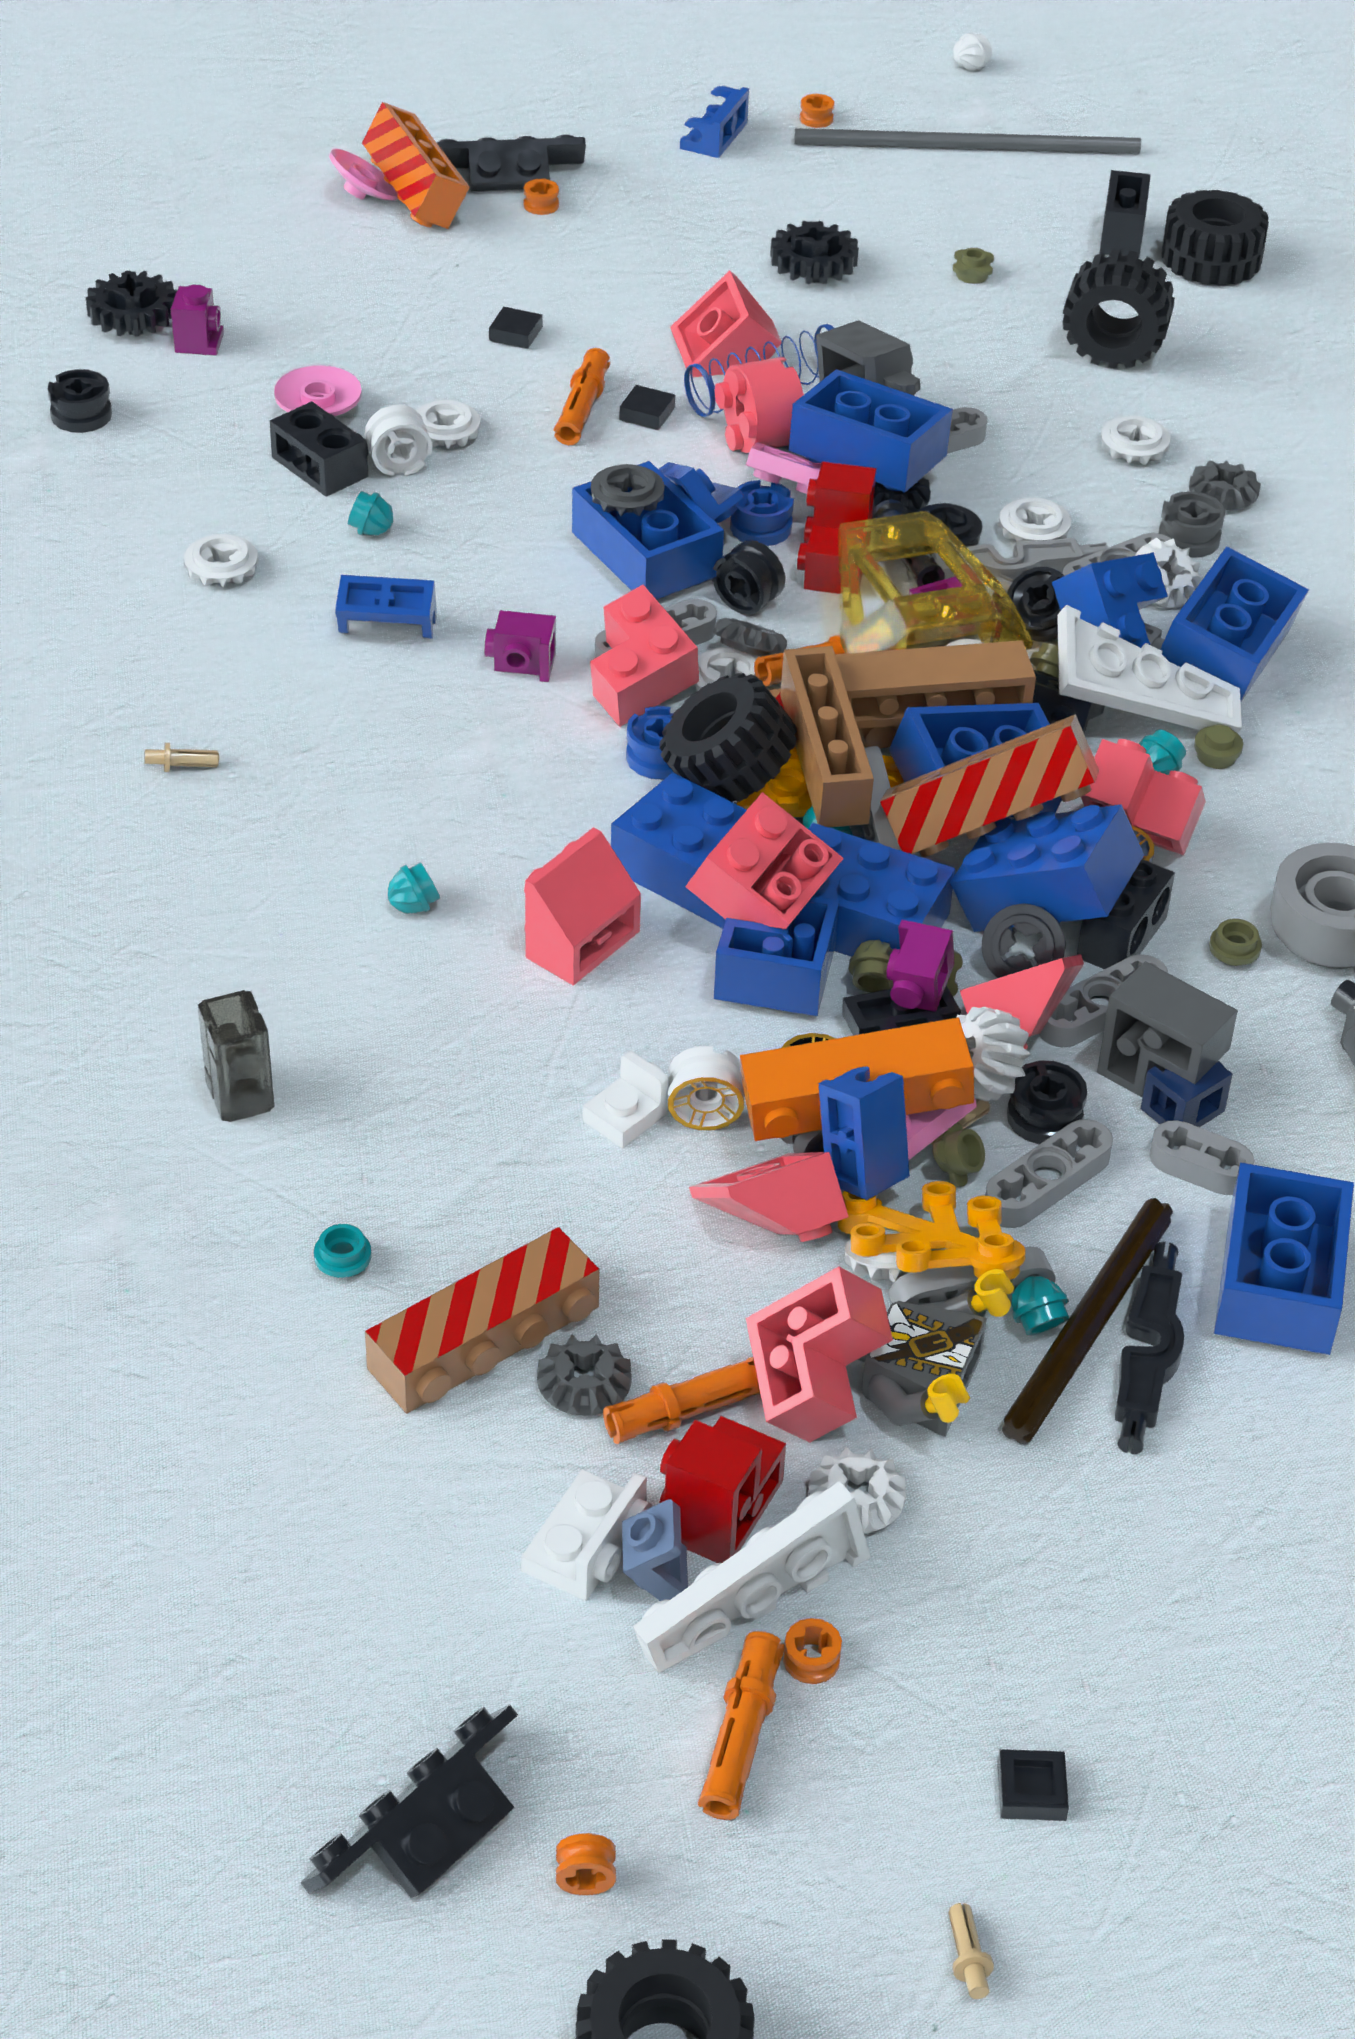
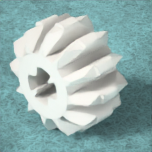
M972 1007L967 1015H957L956 1018H960L974 1066V1097L983 1101H998L1003 1093H1013L1015 1078L1025 1076L1022 1069L1023 1061L1031 1055V1053L1024 1049L1029 1033L1020 1028L1019 1019L1013 1017L1008 1012L988 1007Z

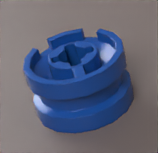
M760 480L748 481L737 487L743 493L744 498L735 504L737 510L730 518V530L733 536L741 542L753 540L766 546L777 545L785 541L791 535L793 524L794 498L790 497L791 491L779 483H771V487L761 486Z
M671 707L645 708V714L638 717L634 713L628 720L626 760L633 771L649 779L664 780L673 772L663 760L660 749V741L664 737L662 734L663 730L671 721V716L673 715V713H670Z

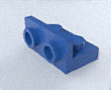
M667 462L659 468L668 479L716 523L729 518L737 510L735 504L744 498L739 488L712 483L710 478L700 468L695 470L693 467Z

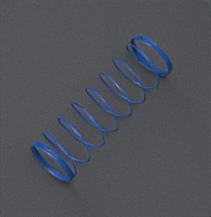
M823 324V325L817 327V330H816V332H815L814 338L812 337V335H811L808 331L803 330V331L800 333V337H799V348H800V351H801L802 358H803V360H804L806 366L808 367V369L812 372V374L815 375L814 379H813L811 382H809V383L801 382V384L809 385V384H811V383H813V382L815 381L816 377L819 378V376H818L819 368L817 367V372H816V374H815V373L811 370V368L808 366V364H807V362H806V360H805V358H804L803 351H802V348H801V336H802V334H803L804 332H805V333H808V335L812 338V341H813L814 347H815V353H816V356H817V364H818L817 339H816V335H817V334H820L821 329H822L823 327L826 328L827 330L834 329V327H833L832 325ZM785 336V337H783L782 343H781L782 356L785 358L784 353H783V341H784L785 338H789V339L792 341V343L794 344L795 349H796L797 354H798L799 370H800V372H799V379H800V376H801V359H800V355H799L798 348H797L795 342L792 340L791 337ZM767 341V342L764 344V348H763L764 360L766 359V358H765V347H766V345H767L768 343H769V344H772V346L775 348V350H776V352H777V354H778V357H780V354H779L777 348L775 347V345H774L772 342ZM748 347L745 353V362L747 363V352L749 349L754 350L760 361L761 358L754 348ZM731 352L730 354H728L727 369L729 368V357L732 354L735 355L739 360L740 364H742L740 358L735 353ZM712 358L709 362V375L700 364L696 363L689 365L684 374V386L688 401L693 410L702 417L723 411V409L714 411L716 403L715 385L710 367L713 360L718 362L725 376L723 366L715 358ZM693 367L701 372L706 381L710 396V409L705 406L695 389L692 376ZM690 375L693 389L699 401L709 410L707 414L699 409L693 398L690 387Z

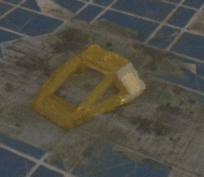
M927 511L840 524L838 530L839 574H841V592L839 596L841 610L840 643L845 654L906 649L907 645L978 634L983 643L1023 640L1025 649H1032L1033 641L1016 606L1002 584L937 517ZM938 553L962 584V587L902 596L878 562ZM857 566L885 603L865 619Z

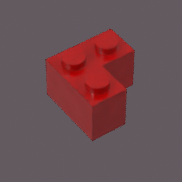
M822 461L818 479L810 478L806 506L814 507L813 517L807 516L804 543H800L797 559V570L805 571L803 589L858 596L870 546L877 468Z
M723 1416L719 1417L714 1427L694 1420L682 1440L675 1438L670 1442L660 1465V1472L666 1476L665 1488L660 1497L659 1504L671 1499L680 1506L681 1543L687 1547V1550L716 1563H723L740 1551L783 1482L786 1443Z

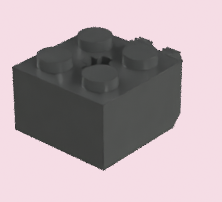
M859 320L816 335L819 382L837 369L911 395L921 390L920 378L912 374L913 356L909 343Z

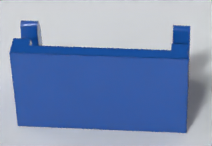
M726 86L715 87L711 94L716 97H724L726 100L721 106L708 105L706 113L702 118L691 117L687 119L684 125L693 129L687 136H682L680 139V149L720 158L748 123L749 88L742 87L739 90Z
M341 575L335 607L339 633H349L348 620L421 624L423 638L433 639L432 624H436L437 618L435 580Z
M867 1066L852 1069L831 1081L826 1079L818 1083L824 1152L830 1153L840 1189L865 1200L872 1198L910 1176L903 1076L890 1072L878 1076L873 1081L866 1082L870 1078V1069Z

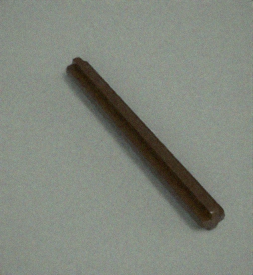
M1156 1198L1145 1201L1005 1415L1002 1432L1007 1438L1015 1439L1020 1444H1026L1033 1439L1153 1252L1155 1245L1160 1241L1171 1224L1170 1217L1173 1214V1209L1168 1203H1161Z

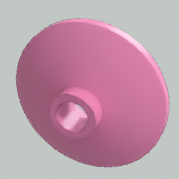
M332 149L329 158L336 170L346 180L344 188L351 195L362 200L367 194L384 200L398 199V193L393 186L384 180L383 172L348 151Z
M324 365L306 366L292 370L283 375L277 381L274 388L275 400L286 412L312 401L333 416L341 415L354 408L360 401L362 394L361 384L353 374L337 367Z

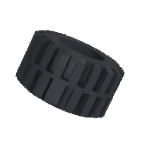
M1198 190L1194 193H1185L1181 195V198H1175L1168 207L1161 258L1164 259L1163 263L1166 267L1171 268L1174 274L1183 276L1186 280L1205 285L1224 286L1226 284L1242 283V280H1249L1254 277V273H1258L1261 269L1269 216L1267 212L1263 211V207L1260 204L1252 202V199L1237 193L1221 190Z
M1111 250L1109 257H1106L1102 252L1094 256L1092 263L1086 261L1081 266L1079 273H1076L1073 278L1062 313L1064 314L1062 321L1063 330H1068L1066 338L1070 345H1078L1076 352L1081 357L1088 354L1092 357L1091 363L1098 366L1100 361L1108 363V368L1117 369L1120 363H1123L1125 368L1134 367L1136 359L1144 363L1150 359L1152 352H1158L1162 346L1163 339L1166 338L1175 303V297H1172L1174 288L1171 281L1165 282L1167 273L1162 267L1154 269L1155 261L1149 257H1146L1144 261L1137 258L1138 252L1129 251L1128 256L1121 255V250ZM1108 300L1121 301L1133 307L1138 316L1128 319L1116 318L1107 314L1100 307L1099 303Z
M736 673L731 677L727 675L711 684L708 683L686 699L685 703L671 716V721L663 730L662 734L664 737L660 741L661 756L674 773L731 802H740L748 798L750 794L757 793L765 787L767 782L778 775L780 768L788 762L792 755L790 751L796 745L797 738L795 734L797 729L790 716L757 676L752 674L746 676L744 673Z
M662 1939V1947L658 1949H649L647 1941L632 1944V1955L627 1958L619 1951L606 1959V1973L595 1969L587 1980V1994H580L577 2005L576 2039H628L640 2028L657 2023L680 2026L690 2031L698 2039H754L755 2016L753 2004L746 2003L748 1990L741 1977L730 1980L731 1966L720 1956L714 1961L709 1962L706 1960V1948L693 1943L689 1951L677 1949V1940Z

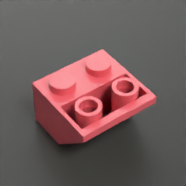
M762 792L706 857L685 887L725 920L726 918L762 923L768 927L786 929L844 858Z
M594 827L578 840L566 845L560 854L542 868L535 869L525 880L524 930L526 958L573 986L640 932L641 893L603 833Z

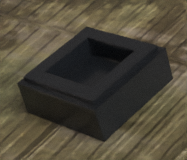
M503 306L489 327V341L527 349L543 327V314Z
M635 385L619 407V420L659 430L675 408L676 395Z
M1000 1749L997 1761L1000 1819L1066 1821L1069 1803L1065 1752Z

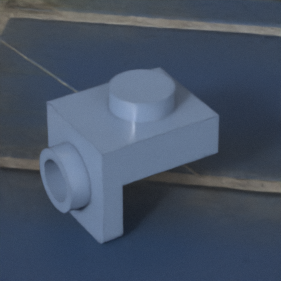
M668 1499L623 1520V1573L631 1578L639 1588L646 1590L659 1601L671 1600L688 1588L687 1547L681 1543L680 1506L671 1499Z

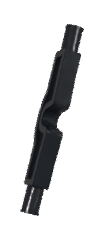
M1159 1242L1155 1245L1152 1266L1147 1265L1142 1268L1139 1288L1128 1316L1127 1335L1130 1338L1154 1346H1125L1121 1352L1119 1394L1114 1418L1116 1421L1122 1422L1118 1447L1125 1453L1128 1451L1131 1435H1134L1131 1454H1138L1143 1450L1146 1427L1154 1428L1156 1426L1163 1384L1174 1376L1181 1361L1184 1330L1180 1319L1176 1315L1182 1273L1175 1271L1179 1251L1173 1243H1169L1167 1259H1163L1166 1242Z

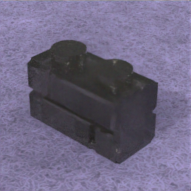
M242 990L202 1000L198 1004L203 1061L205 1063V1081L212 1099L215 1101V1106L221 1120L232 1122L270 1112L275 1105L269 1034L252 992Z

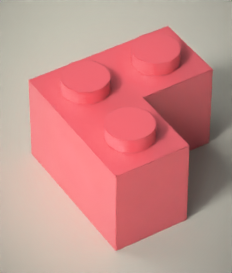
M644 585L603 607L606 642L612 649L590 661L593 696L619 727L628 723V720L634 713L639 717L645 713V708L658 706L699 682L698 647Z
M1102 739L1094 757L1099 773L1095 783L1090 784L1091 791L1081 796L1084 807L1089 805L1106 807L1122 804L1130 824L1149 835L1154 846L1184 855L1206 803L1202 786L1197 785L1198 781L1194 777L1180 771L1172 770L1169 775L1155 771L1150 755L1146 754V749L1138 743L1126 739H1118L1117 743Z
M837 1267L746 1318L766 1422L810 1443L857 1418L846 1365L893 1341L884 1298L880 1288L841 1267Z

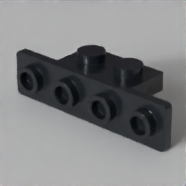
M567 134L559 135L555 138L539 139L532 136H521L511 140H496L484 137L477 141L442 139L436 142L455 168H469L471 192L523 190L524 185L531 180H550L549 165L584 163L586 140L584 137H574Z
M509 1704L492 1714L485 1707H482L462 1722L454 1730L455 1735L460 1740L444 1755L438 1748L428 1753L406 1773L413 1783L395 1797L392 1791L388 1790L359 1814L360 1819L365 1824L348 1840L342 1833L336 1835L311 1856L309 1860L316 1869L300 1882L305 1890L311 1893L327 1886L370 1847L410 1898L418 1896L515 1808L474 1756L476 1752L518 1716L513 1707Z

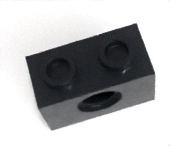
M1111 170L1099 254L1103 252V254L1110 255L1111 250H1121V255L1128 256L1129 251L1138 252L1137 258H1140L1151 174Z

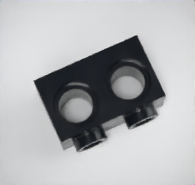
M311 401L269 420L272 458L327 497L368 477L367 457L369 449L367 440Z
M1142 859L1107 917L1082 920L1077 955L1081 954L1083 961L1104 970L1130 956L1140 955L1167 918L1175 872Z

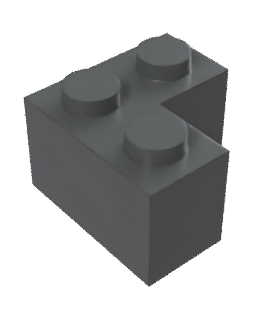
M1145 961L1109 997L1097 1073L1140 1097H1143L1147 1071L1155 1066L1162 1072L1167 1069L1196 1084L1230 1049L1238 1010Z

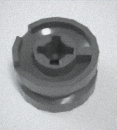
M1189 491L1173 494L1169 502L1164 501L1159 534L1168 536L1171 539L1174 538L1176 546L1181 549L1190 548V558L1210 555L1219 548L1225 509L1223 504L1216 498L1205 493Z

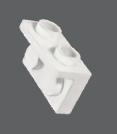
M582 1469L521 1556V1572L587 1601L600 1581L605 1583L610 1581L618 1568L623 1548L622 1521L651 1508V1504L646 1502L647 1478L634 1473L625 1488Z

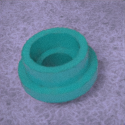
M336 1224L328 1227L321 1233L314 1246V1261L318 1269L326 1275L337 1278L351 1277L361 1273L367 1268L372 1257L369 1240L359 1228L350 1224Z

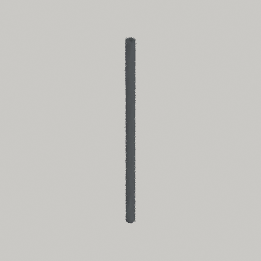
M795 128L794 144L1134 154H1140L1141 138L809 128Z

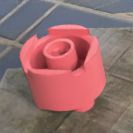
M777 357L732 365L727 369L723 382L716 383L715 399L718 407L724 409L727 422L725 437L730 450H741L744 453H750L751 447L756 442L774 448L789 445L793 403L804 394L794 367L785 368L783 365L787 360L786 358Z

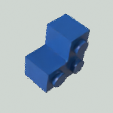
M1154 552L1091 563L1052 582L1060 610L1065 605L1081 611L1080 619L1096 627H1099L1102 622L1120 630L1119 638L1140 648L1145 643L1150 645L1139 610L1168 597Z
M813 896L786 929L768 927L762 923L726 918L716 951L714 999L818 1016L836 946L840 900Z

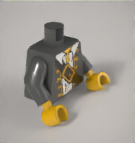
M1000 1269L989 1270L977 1279L975 1290L968 1291L947 1301L923 1304L897 1301L890 1305L887 1316L893 1341L857 1360L865 1362L861 1393L866 1399L872 1401L894 1425L903 1426L916 1423L936 1434L946 1437L952 1422L959 1415L958 1408L960 1403H967L970 1400L967 1387L982 1355L987 1318H984L986 1309L995 1317H1002L1010 1310L1011 1301L1007 1295L1013 1292L1014 1286L1006 1273Z

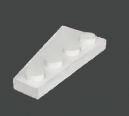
M1065 605L1058 614L1060 695L1198 730L1213 725H1224L1237 733L1242 729L1240 688L1188 663H1184L1182 667H1179L1169 662L1162 655L1161 650L1147 643L1140 648L1119 638L1120 630L1103 622L1099 627H1096L1080 619L1081 611Z
M840 1480L825 1491L812 1493L801 1502L797 1511L776 1526L766 1527L755 1533L747 1542L746 1547L723 1563H715L704 1569L697 1576L695 1582L671 1600H662L653 1605L645 1613L643 1619L635 1624L633 1628L645 1657L656 1671L660 1673L726 1637L731 1628L732 1620L742 1616L746 1619L753 1618L756 1621L776 1610L778 1598L789 1589L800 1584L807 1593L828 1581L829 1576L826 1569L846 1559L852 1567H855L871 1558L854 1496Z

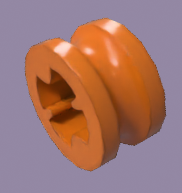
M809 94L801 99L802 111L800 112V121L802 124L813 128H823L833 123L834 114L832 111L834 110L835 103L831 97L824 94Z
M534 179L524 185L523 192L526 196L524 208L528 212L537 215H547L558 210L559 199L557 196L559 195V186L554 181Z
M816 1618L799 1620L793 1624L786 1633L783 1662L786 1671L794 1679L808 1684L823 1683L834 1677L839 1669L842 1646L839 1631L831 1623ZM804 1645H818V1653H821V1657H807V1649H804Z
M580 1833L564 1838L556 1846V1861L559 1863V1866L556 1868L557 1885L560 1889L576 1895H595L611 1889L616 1883V1868L613 1865L616 1860V1846L610 1839L592 1833Z

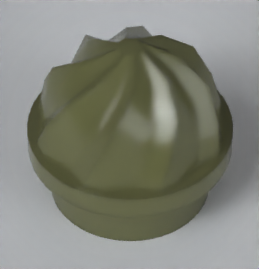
M869 940L861 943L856 949L854 955L849 960L848 967L849 972L853 975L852 982L856 988L870 993L892 989L893 981L887 979V965L893 951L889 943L881 942L880 940Z

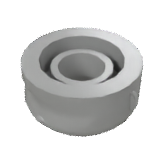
M1342 843L1312 844L1297 849L1288 855L1279 866L1270 904L1272 927L1277 937L1291 952L1313 964L1330 968L1355 967V846Z

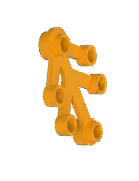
M934 1181L922 1187V1208L930 1213L932 1222L882 1206L881 1200L876 1198V1195L865 1200L846 1191L842 1194L849 1217L839 1220L838 1228L844 1233L851 1234V1251L856 1255L871 1257L882 1253L896 1252V1265L905 1272L915 1273L931 1268L973 1266V1273L977 1278L989 1270L1000 1269L1006 1273L1009 1280L1019 1275L1020 1266L1025 1262L1026 1250L1024 1245L1014 1240L1011 1235L1001 1231L1002 1203L996 1197L977 1196L967 1202V1222L970 1226L977 1228L978 1238L960 1232L954 1212L956 1208V1187L949 1182ZM884 1227L900 1233L885 1234ZM948 1248V1249H943V1250H933V1251H931V1249Z

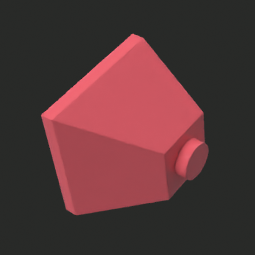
M730 270L670 327L685 367L687 368L694 363L700 364L707 371L708 375L709 362L712 358L717 359L721 363L726 373L727 358L731 352L735 353L743 364L746 363L745 353L748 347L754 348L761 360H764L763 348L767 341L772 342L776 348L782 343L773 320L738 277ZM768 343L765 347L766 359L771 358L776 351L772 344ZM749 349L747 352V363L759 361L754 350ZM730 355L729 367L740 364L735 355ZM713 360L710 366L711 375H723L721 366L717 361ZM693 367L692 376L703 377L701 372Z
M1081 954L1065 957L962 989L960 993L966 1012L968 1014L972 1007H988L1008 1012L1013 1017L1019 1019L1020 1028L1029 1033L1028 1037L1040 1034L1083 967L1084 962ZM1027 1042L1024 1045V1049H1028Z
M829 1152L788 1153L689 1187L692 1198L776 1234L798 1235L800 1242L814 1240L831 1234L833 1232L831 1223L849 1217Z

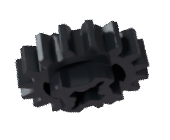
M802 221L800 227L787 224V231L777 230L776 237L771 238V265L778 266L779 274L790 273V280L793 281L799 277L805 278L806 284L811 282L827 284L828 278L831 277L840 281L842 280L843 273L851 275L853 267L858 265V239L851 238V231L849 230L839 232V225L837 224L825 227L823 221Z
M127 270L121 273V277L111 273L109 274V281L97 279L95 281L96 288L87 289L88 297H85L87 316L91 317V324L93 326L101 325L102 332L104 333L115 329L117 336H122L128 331L129 335L138 337L140 334H144L143 330H147L152 334L156 333L157 325L161 327L170 326L169 319H172L171 307L177 290L173 288L172 281L163 282V276L160 274L150 278L147 271H142L139 275H136V272Z

